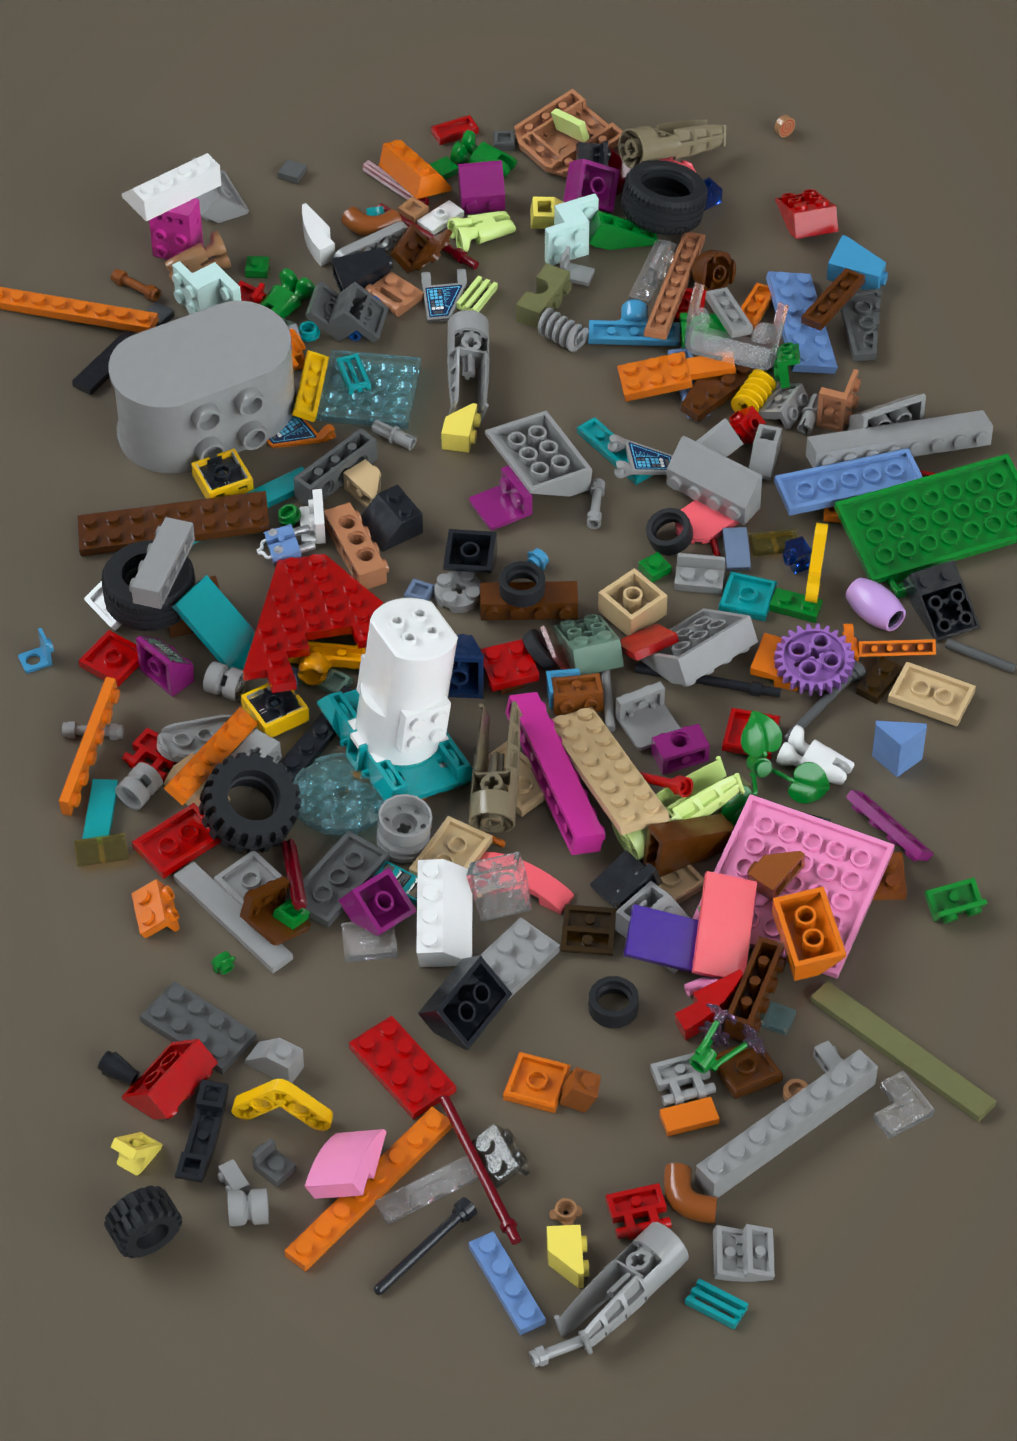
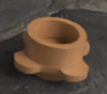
M562 1198L556 1203L555 1209L550 1211L549 1216L551 1220H557L563 1225H574V1220L582 1215V1208L577 1206L573 1200Z

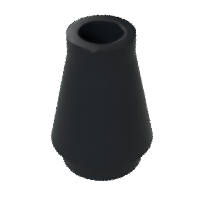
M108 1050L98 1064V1069L102 1071V1075L130 1085L134 1084L140 1074V1071L131 1066L116 1051L111 1052Z

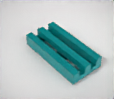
M358 353L336 358L337 367L349 395L354 394V390H357L358 393L362 392V388H366L367 391L371 390L370 380ZM352 360L355 361L363 382H359L351 363ZM343 362L346 363L354 384L351 383Z
M700 1278L697 1280L696 1286L692 1288L690 1295L685 1299V1305L735 1330L748 1310V1303ZM696 1297L710 1303L712 1307L700 1302ZM718 1310H723V1311H725V1312H727V1313H729V1314L735 1316V1318L733 1319V1318L729 1317L728 1315H726V1314H724V1313H722V1312H720V1311H718Z

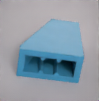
M842 235L828 262L827 280L834 281L847 268L866 275L865 283L860 289H880L881 285L885 286L888 278V272H885L886 262L848 236Z

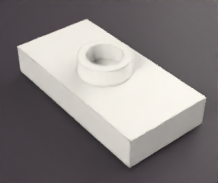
M448 200L418 219L417 225L436 235L448 227L449 218H463L464 210Z

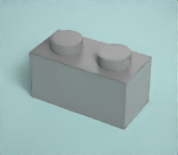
M829 1040L814 1047L813 1057L825 1073L845 1060L839 1056L836 1047Z
M234 1159L218 1166L219 1174L217 1176L219 1181L225 1184L227 1194L228 1190H244L246 1195L249 1194L250 1185Z

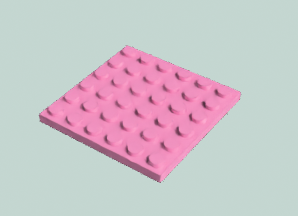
M750 794L714 872L748 880L747 871L753 862H758L764 855L794 851L805 853V866L778 897L824 886L846 951V957L822 974L838 979L894 852L895 844ZM757 891L749 947L752 949L755 948L759 936L781 942L772 915V901ZM698 907L692 919L699 920Z

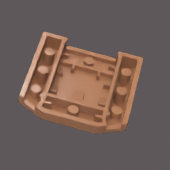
M574 89L566 92L514 126L519 149L545 172L566 178L569 162L576 161V144L581 141L556 130L551 115L553 110L557 108L584 121L589 134V140L586 143L600 144L603 141H608V146L615 148L618 146L619 137L623 132L613 122L608 124L587 106L586 99Z

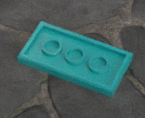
M205 575L172 608L220 663L228 665L229 670L232 667L243 670L255 631L208 575Z

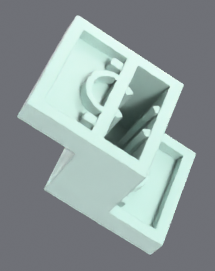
M596 194L554 206V226L545 228V262L547 264H559L566 246L570 247V260L589 255V223L598 211L599 199Z
M180 261L172 265V280L175 286L174 297L179 304L182 303L186 307L189 314L224 302L241 301L240 286L215 262L194 273H191Z

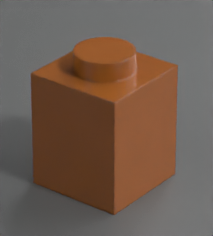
M576 1067L564 1081L560 1105L585 1113L598 1097L601 1075Z

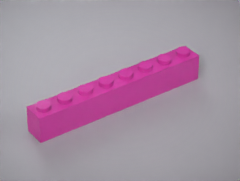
M537 692L509 695L505 714L510 721L512 702L516 701L523 714L520 717V746L524 755L530 761L531 770L544 794V798L570 854L578 855L599 852L602 842L606 837L605 828L603 825H600L597 819L596 809L591 806L588 800V793L586 789H583L579 774L574 770L570 757L565 752L561 743L563 742L562 738L555 731L554 721L549 718L545 703L541 701Z

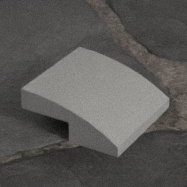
M746 1224L743 1229L716 1225L713 1229L714 1279L739 1282L773 1280L775 1277L773 1228Z

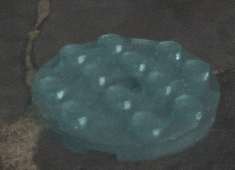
M334 753L315 759L314 764L306 769L302 768L296 775L293 785H299L300 794L298 797L301 799L298 817L309 827L324 834L344 835L347 831L357 834L378 823V813L384 801L369 781V778L367 776L362 777L361 771L356 772L347 759L346 753ZM341 791L348 793L344 795L343 798H340V795H337V793Z

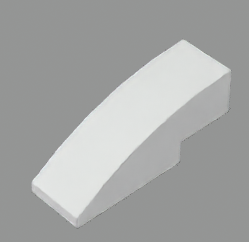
M306 203L302 204L305 242L313 258L320 266L332 262V258L335 255V243L330 237V227Z

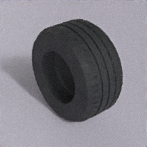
M154 540L135 542L121 548L111 556L102 571L101 581L107 611L120 624L139 631L162 630L181 621L182 618L172 606L196 584L194 567L187 556L161 609L133 603L132 592L129 591L130 581L136 577L139 563L145 559L148 545L153 543Z

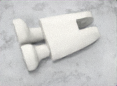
M795 725L788 742H784L776 763L782 766L797 767L804 762H814L825 771L829 783L843 785L847 779L846 774L851 773L854 763L816 739L809 745L804 740L805 732L803 727Z

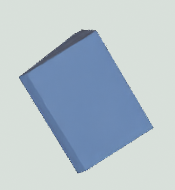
M876 721L872 757L896 777L900 776L922 760L927 724Z

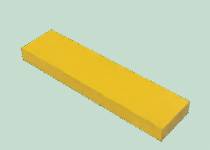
M307 350L293 408V416L311 422L315 421L328 366V356Z

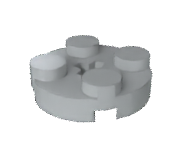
M452 571L440 574L437 577L434 588L435 600L440 607L450 608V612L453 613L471 611L480 600L481 581L475 576L474 572ZM455 590H462V593L458 594Z

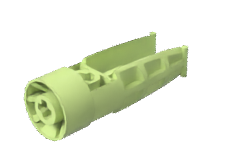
M717 756L715 762L686 776L693 781V791L688 797L676 796L669 788H664L658 792L656 796L669 812V821L666 822L709 816L739 792L744 794L745 790L739 773L723 779L727 775L721 757ZM612 823L613 831L623 849L631 853L637 860H642L648 827L621 836Z

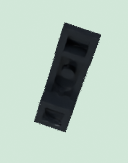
M208 1080L201 1081L195 1102V1115L185 1150L180 1155L175 1178L203 1182L219 1137L227 1101L228 1084Z

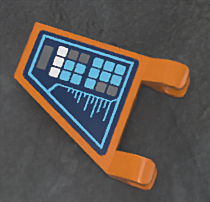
M292 416L288 424L266 442L271 448L327 442L336 438V434L334 433L335 428L331 424H327L317 433L307 420Z

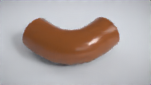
M356 207L348 208L343 213L341 219L345 227L363 237L396 222H403L399 213L394 209L378 216H370L364 214Z
M682 1163L666 1165L663 1179L664 1191L673 1210L686 1219L700 1223L715 1224L717 1196L698 1194L692 1189V1169L688 1165Z

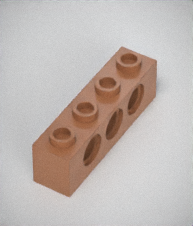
M350 502L324 510L325 528L351 576L367 589L387 583L388 563L385 558L382 559L380 557L377 543L371 541L370 531L367 526H363L359 511H355Z

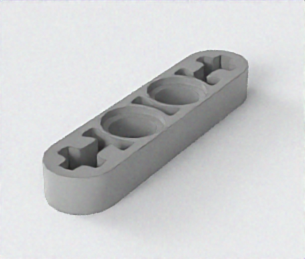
M396 222L342 247L335 253L333 258L359 253L364 247H366L364 251L383 247L386 252L397 245L408 226L404 222Z

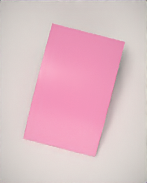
M379 1129L334 1134L319 1151L306 1180L305 1188L313 1198L363 1195L367 1179L374 1178L386 1131Z

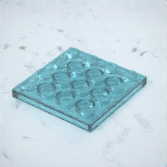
M331 350L316 416L317 421L372 426L375 420H379L392 427L398 426L402 429H408L422 358ZM358 353L370 380L371 390L367 391L366 388H362V392L358 393L357 390H354V394L349 395L337 367L336 358ZM352 360L351 363L359 382H363L355 361ZM343 362L345 369L348 373V376L350 378V381L352 384H354L346 363Z

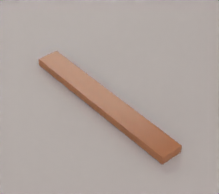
M688 232L682 235L644 329L645 337L667 339L692 276L693 263L697 256L700 255L705 243L704 234Z

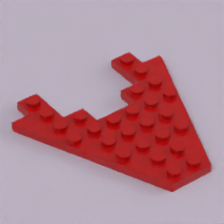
M313 554L311 556L290 557L278 560L243 669V680L267 678L272 693L297 690V682L289 658L310 656V647L307 640L353 634L358 649L366 648L371 616L384 603L326 554Z

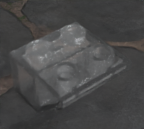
M519 851L470 862L466 877L481 922L531 911L528 878Z

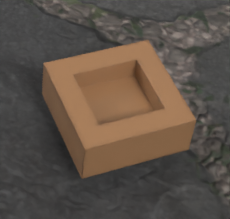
M411 197L398 207V213L416 223L418 219L429 213V206Z

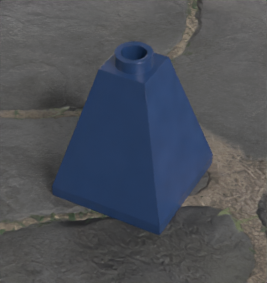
M457 635L458 639L448 697L483 699L484 655L473 635Z

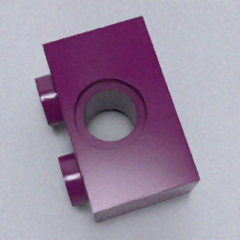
M699 724L685 726L681 729L652 737L651 754L662 775L709 761L710 744Z

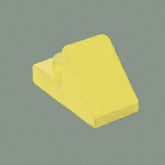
M143 1132L115 1137L111 1148L119 1152L117 1165L138 1176L161 1150L163 1144Z

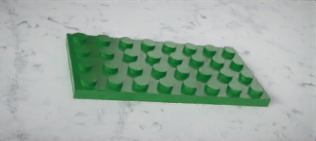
M1007 453L835 502L834 508L867 578L881 583L887 581L890 577L928 566L933 567L952 560L957 561L1017 543V470Z

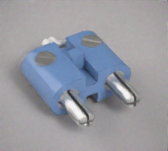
M289 524L265 531V539L261 541L257 553L258 555H263L266 559H272L274 566H276L278 560L302 557L301 553L315 550L316 545L314 541L298 545L295 536L309 533L310 527L308 524L296 528ZM264 543H267L271 556L262 551Z

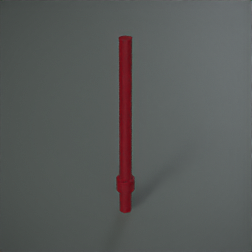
M380 203L377 206H383L384 212L391 210V208L384 205L383 203ZM399 214L401 216L402 221L407 226L414 224L426 236L427 239H430L435 236L434 234L425 230L421 226L417 225L416 223ZM448 244L442 249L460 264L464 263L474 270L479 266V262L468 256L467 252L461 248H455Z

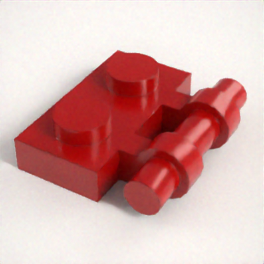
M146 728L132 743V748L136 753L132 755L125 752L122 761L128 763V766L133 769L140 762L147 763L144 760L149 758L154 762L147 764L160 774L164 782L168 773L162 771L163 768L166 767L171 770L177 762L170 761L159 753L157 749L159 733Z
M659 1183L607 1194L605 1197L612 1223L624 1222L625 1225L624 1227L615 1228L617 1239L627 1237L629 1240L635 1239L652 1222H659L668 1228H672L670 1217L659 1219L658 1216L659 1213L666 1212L667 1208ZM648 1216L649 1221L635 1224L634 1219Z

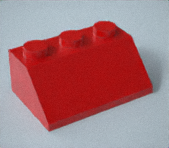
M199 1039L171 1042L121 1098L154 1120L170 1119L179 1111L178 1106L195 1094L197 1085L212 1075V1069L218 1064V1061Z

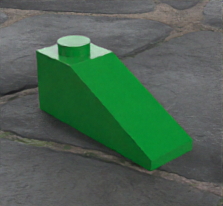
M597 211L589 223V244L595 248L613 250L653 246L659 242L656 233L643 230L629 220L601 211Z

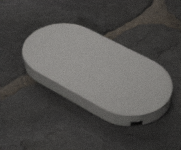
M224 714L167 725L158 734L157 749L166 759L179 763L192 752L195 755L232 715ZM249 735L237 746V748L249 737Z

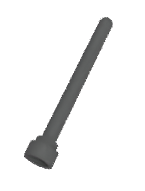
M855 660L854 667H852V676H848V682H841V689L833 686L832 693L826 692L795 725L805 729L850 682L859 681L865 675L866 671L863 665ZM795 725L784 735L785 742H788Z

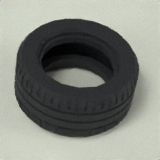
M661 160L646 161L634 166L627 173L621 198V207L628 220L643 230L661 235H681L690 232L700 224L705 209L708 189L700 175L684 165Z

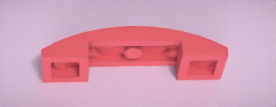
M485 852L472 869L474 874L493 883L500 879L538 897L539 905L560 915L565 909V904H569L574 898V893L550 874L528 862L506 854Z

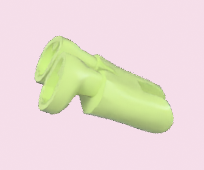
M506 211L468 215V218L453 217L449 218L447 223L448 229L452 231L450 237L452 239L456 238L457 248H461L466 252L470 248V241L472 239H475L477 244H481L512 234L516 230L513 221L510 220V216Z

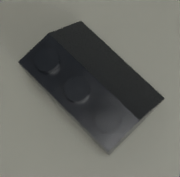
M481 955L463 958L418 1012V1015L435 1034L468 1050L512 996V993Z

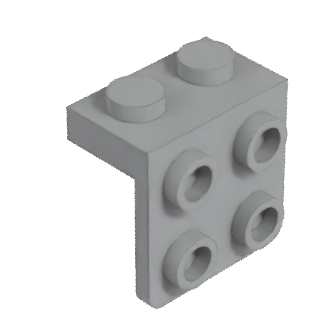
M661 681L616 698V719L639 751L651 747L652 737L681 729L664 704L665 687Z

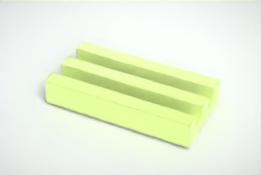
M478 276L456 302V308L462 311L473 310L479 312L498 289V283L493 282L490 284V280L485 279L483 281L482 277ZM487 289V291L480 298V295L483 293V291Z

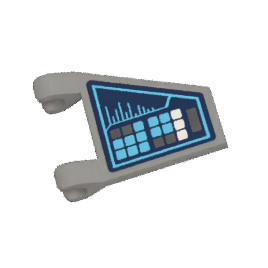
M457 269V283L431 285L430 272H421L427 323L448 321L456 309V302L463 295L467 286L466 269Z
M619 435L610 436L609 440L611 443L607 445L609 451L617 452L625 449L629 462L617 461V469L614 470L617 478H624L632 474L667 475V467L673 455L624 439Z

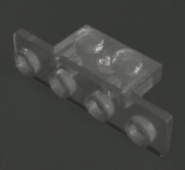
M655 240L629 294V300L637 299L646 304L651 303L661 280L666 275L668 265L673 260V255L677 248L676 243L667 240Z
M466 1155L376 1200L375 1206L385 1222L390 1224L478 1180V1177Z

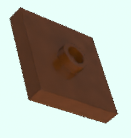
M755 1038L754 1043L720 1065L715 1071L734 1099L783 1080L782 1072L757 1038ZM737 1046L717 1053L715 1059H720Z

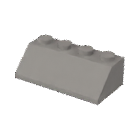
M683 435L667 467V485L689 496L691 499L709 506L712 510H716L730 519L745 525L761 507L762 475Z

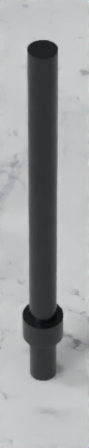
M636 663L635 673L662 677L645 664ZM708 675L696 680L697 684L748 692L751 696L757 697L766 695L780 698L782 688L763 685V682L752 681V683Z

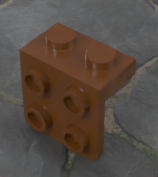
M412 224L408 226L390 255L407 273L415 269L419 271L427 263H434L440 258V251L450 242L449 237L452 231L447 229L427 239Z
M284 876L249 890L243 898L244 902L240 917L275 946L309 931L311 923L306 920L292 930L272 917L274 910L282 905L286 899L290 881Z

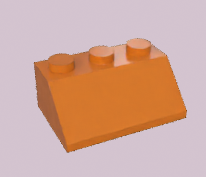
M394 140L383 143L379 166L413 197L420 199L452 190L448 182L403 141Z
M824 886L773 898L772 915L781 943H784V952L794 981L818 976L846 957V951Z

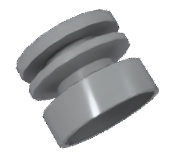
M401 794L388 798L381 805L378 813L377 847L390 853L391 861L398 863L414 862L430 841L432 813L427 803L417 796Z

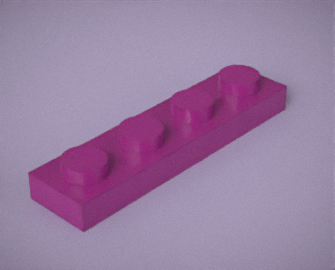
M851 790L846 798L852 803V809L861 815L865 814L870 819L869 823L874 828L887 833L886 838L897 846H902L907 857L913 861L930 860L934 853L869 796L857 790Z

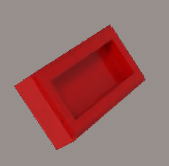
M470 115L431 127V133L439 145L462 139L467 130L479 134V127Z

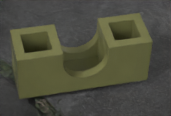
M546 263L536 277L537 294L526 291L516 304V321L538 329V323L543 312L549 307L553 308V310L559 308L563 297L570 293L572 288L570 271Z

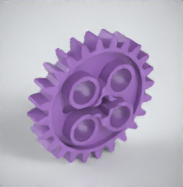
M808 623L806 630L797 626L796 633L789 630L788 637H781V643H777L774 654V667L778 669L777 675L783 676V684L791 682V690L799 687V694H802L806 689L809 696H812L814 691H817L822 696L823 690L826 689L831 694L833 686L841 689V682H848V676H852V667H854L855 662L854 651L851 650V643H845V635L838 638V630L831 633L829 632L828 625L822 630L818 623L815 629H812Z

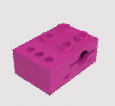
M197 198L149 220L152 253L155 257L168 260L200 242L203 245L200 203Z

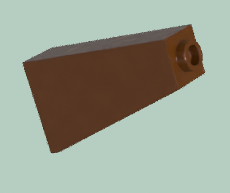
M723 814L652 824L648 826L643 863L645 865L650 863L657 869L659 876L662 877L724 851L734 830V825Z

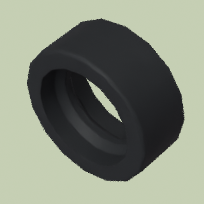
M666 508L659 510L651 516L646 526V534L655 551L663 555H674L682 552L690 545L693 538V527L685 512L676 508ZM672 522L682 524V532L673 540L663 541L656 537L657 531L665 524Z
M518 561L503 568L499 577V593L501 598L507 604L515 607L525 608L535 605L541 601L545 593V575L543 570L536 564L525 561ZM524 578L532 580L536 583V586L528 590H516L511 588L508 583L515 579Z
M607 976L599 979L592 985L589 992L588 1006L592 1019L599 1025L607 1028H621L629 1025L636 1018L639 1009V995L635 985L619 976ZM608 993H617L625 996L629 1000V1005L620 1011H609L599 1006L598 999Z

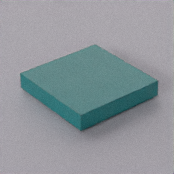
M731 571L719 603L718 611L750 615L751 619L765 622L770 602L777 588V581Z

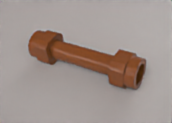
M115 269L111 274V281L119 286L126 285L143 293L144 298L149 301L156 302L161 296V290L152 284L147 286L128 277V273L123 270Z

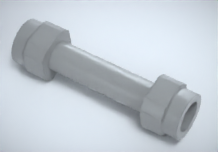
M600 478L593 479L590 487V494L592 495L591 510L587 513V527L590 529H598L601 526L602 513L600 512L601 497L605 493V481Z
M76 721L63 722L62 737L76 739V735H84L87 726L77 725ZM110 723V726H105V736H109L110 740L123 739V724Z
M584 1329L578 1331L577 1337L545 1349L541 1345L529 1351L533 1367L545 1366L549 1363V1359L580 1347L586 1350L581 1337Z

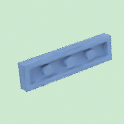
M494 1231L470 1241L469 1249L520 1336L544 1325L546 1318Z

